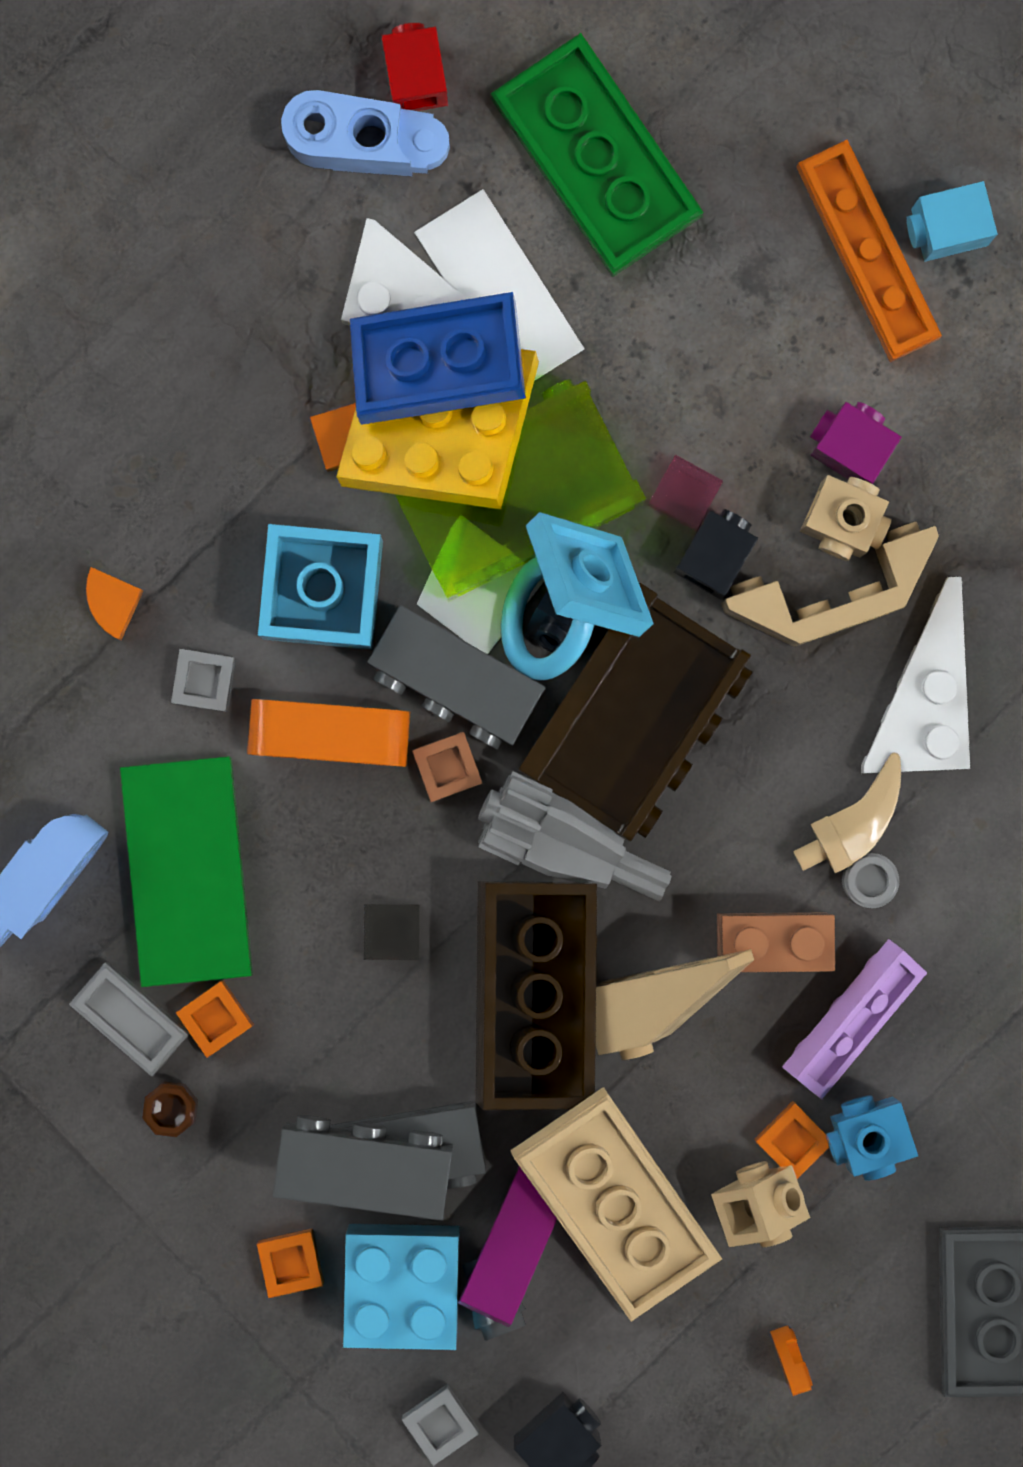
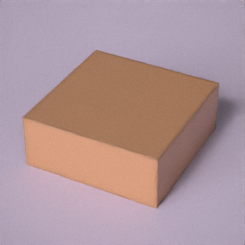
M464 732L412 750L431 802L483 784Z

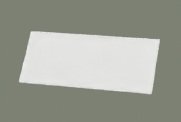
M484 189L414 232L442 277L467 299L513 292L517 307L520 344L527 350L536 351L539 360L535 380L584 350L583 345Z

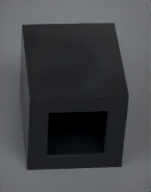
M723 509L720 515L710 510L673 573L721 600L728 592L758 540V537L749 533L752 526L751 523L727 509Z

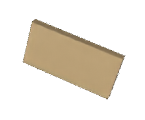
M604 1087L510 1150L518 1165L631 1322L722 1260L717 1249Z

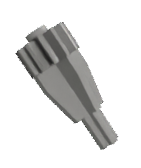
M512 771L511 775L507 776L503 788H500L499 792L493 789L489 792L478 817V820L485 822L482 828L484 830L478 840L479 848L516 865L522 862L521 864L548 876L578 883H596L597 887L604 889L613 880L656 901L662 899L665 889L671 881V871L625 851L626 847L623 846L625 839L603 825L571 801L552 793L553 789Z

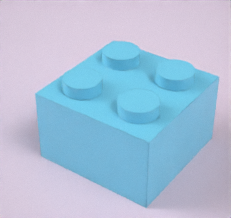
M268 524L258 636L263 640L373 650L383 549L381 535Z
M349 1224L345 1245L343 1348L456 1350L459 1226Z

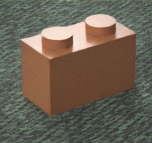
M827 912L717 913V956L751 949L754 961L741 972L835 971V915Z

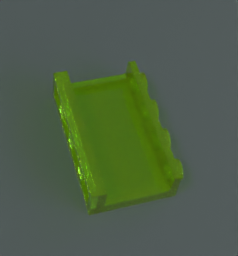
M571 379L564 380L541 394L544 399L543 402L527 409L501 509L394 494L448 603L526 564L536 555L526 525L539 512L597 529L644 505L646 497L637 479H632L590 395L591 389L587 381L574 386Z

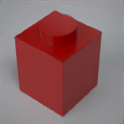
M406 23L394 27L392 34L381 35L392 102L400 104L401 109L413 111L448 106L447 88L436 26L424 28L422 23Z

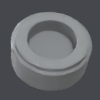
M867 853L861 859L852 863V866L844 869L842 885L847 897L855 904L866 908H879L889 903L896 895L899 888V874L895 865L887 857L876 853Z

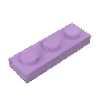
M888 939L881 949L867 961L864 969L847 990L832 1003L827 1014L807 1038L797 1045L792 1056L782 1067L822 1100L927 972L903 949Z

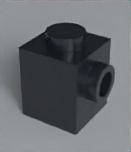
M562 1392L514 1435V1450L529 1467H592L600 1457L597 1450L602 1445L597 1428L601 1425V1421L581 1398L573 1403Z

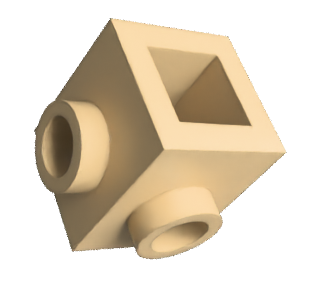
M827 475L820 483L799 532L820 540L821 543L818 548L833 557L844 561H849L851 555L860 558L868 552L869 547L877 550L880 548L892 520L883 516L889 501L878 497L880 489L867 481L849 477L846 483ZM843 512L853 516L855 526L845 522Z
M767 1161L745 1166L736 1171L738 1180L711 1194L729 1247L760 1243L761 1247H770L783 1243L792 1238L790 1229L810 1218L803 1192L800 1189L792 1165L769 1169Z

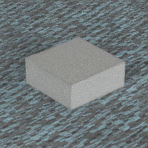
M179 649L171 703L228 712L236 658Z
M448 1384L402 1415V1422L433 1466L479 1434V1428Z

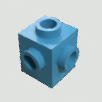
M872 1095L858 1097L841 1104L842 1113L830 1116L834 1131L826 1133V1138L836 1166L845 1163L847 1170L854 1177L863 1174L865 1181L883 1178L896 1172V1163L918 1157L902 1104L893 1096L874 1102ZM869 1132H874L873 1139L869 1143L863 1144L865 1135Z

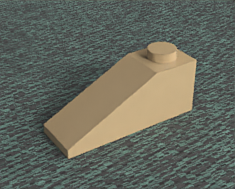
M749 949L609 979L596 984V1048L598 1055L619 1051L621 1059L628 1060L653 1053V1042L671 1035L754 961L752 950Z

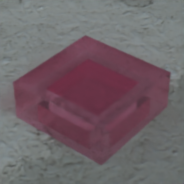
M675 455L648 505L696 531L723 480Z

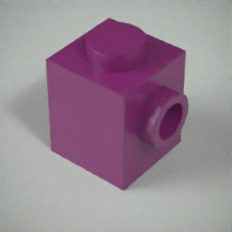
M845 402L836 414L827 409L810 435V438L818 442L810 456L846 479L855 477L873 484L902 436L884 426L885 417L874 408L862 402H857L855 407Z

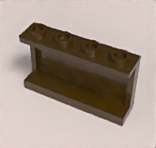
M640 582L639 585L654 624L640 637L612 629L608 630L518 769L536 782L553 789V793L571 801L630 842L637 833L644 838L650 833L663 812L662 809L655 806L666 787L674 792L679 788L693 765L685 759L696 741L703 745L707 744L723 719L715 713L726 694L736 699L753 672L745 667L751 654L743 649H736L657 598L658 594Z

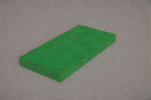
M582 33L491 93V100L612 277L703 217L704 212Z
M232 757L120 767L141 987L252 976L253 970Z

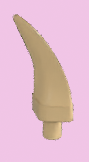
M898 753L890 754L871 787L861 800L829 817L826 816L810 824L817 840L793 851L803 871L827 859L834 873H837L852 866V863L861 859L876 845L888 827L898 801L901 783V761Z

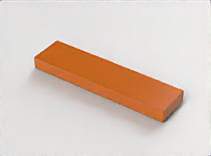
M848 139L799 162L796 168L889 361H895L939 340L942 334Z

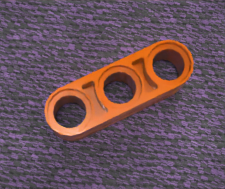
M251 699L247 754L406 767L411 712Z

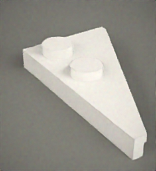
M369 218L366 219L341 318L343 324L350 326L351 318L467 299L377 221ZM520 344L521 349L527 350L524 346Z
M947 577L940 593L937 594L918 643L914 646L897 683V690L893 699L887 706L881 719V726L869 753L864 757L861 764V773H879L890 754L894 752L900 756L901 772L970 769L961 577Z

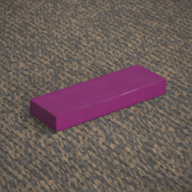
M520 1166L517 1168L458 1301V1304L506 1327L512 1325L557 1221L554 1213Z

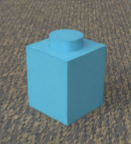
M984 181L921 196L911 209L912 215L907 216V230L913 248L921 247L924 262L986 247L998 235Z

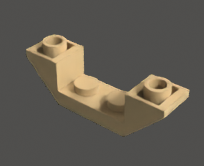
M913 522L887 532L886 536L889 542L882 544L875 551L889 587L888 590L883 591L880 581L848 592L851 602L831 609L827 599L796 610L800 620L792 622L779 582L775 581L764 585L762 577L759 576L731 586L730 589L733 596L721 603L725 614L793 647L896 612L906 606L938 540L939 535L936 526L920 531L918 523Z

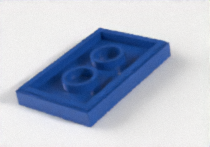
M513 292L350 319L356 413L361 425L526 399L517 307Z

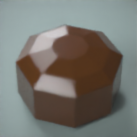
M164 1081L145 1096L142 1118L155 1135L177 1137L196 1122L198 1099L186 1084Z

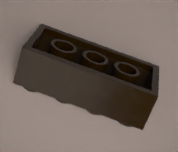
M478 881L475 1102L483 1110L572 1109L595 1093L596 883Z

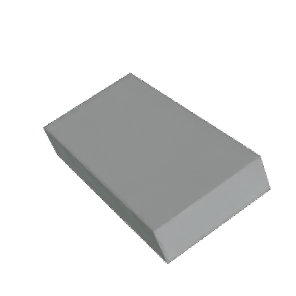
M105 962L69 1003L73 1009L150 1076L156 1074L190 1034L109 962Z

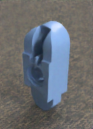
M321 90L304 91L294 96L285 106L281 118L282 133L291 154L302 164L313 168L412 176V172L427 174L428 170L440 166L447 158L450 150L449 134L445 126L434 118V114L401 109L398 103ZM304 121L325 123V126L321 132L310 134L304 128ZM367 126H375L385 132V137L379 145L365 147L356 141L357 134Z
M71 814L51 820L40 830L31 841L26 840L1 872L0 947L13 933L22 939L34 925L44 921L101 847L109 832L88 815Z

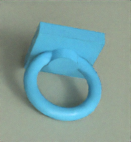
M541 512L526 525L536 556L529 560L514 578L507 592L501 616L503 648L509 662L516 671L532 680L552 679L567 671L578 660L589 642L594 625L640 637L654 624L622 537ZM544 578L555 613L572 618V623L564 641L556 651L547 657L536 658L530 654L524 642L523 616L531 592L537 583Z

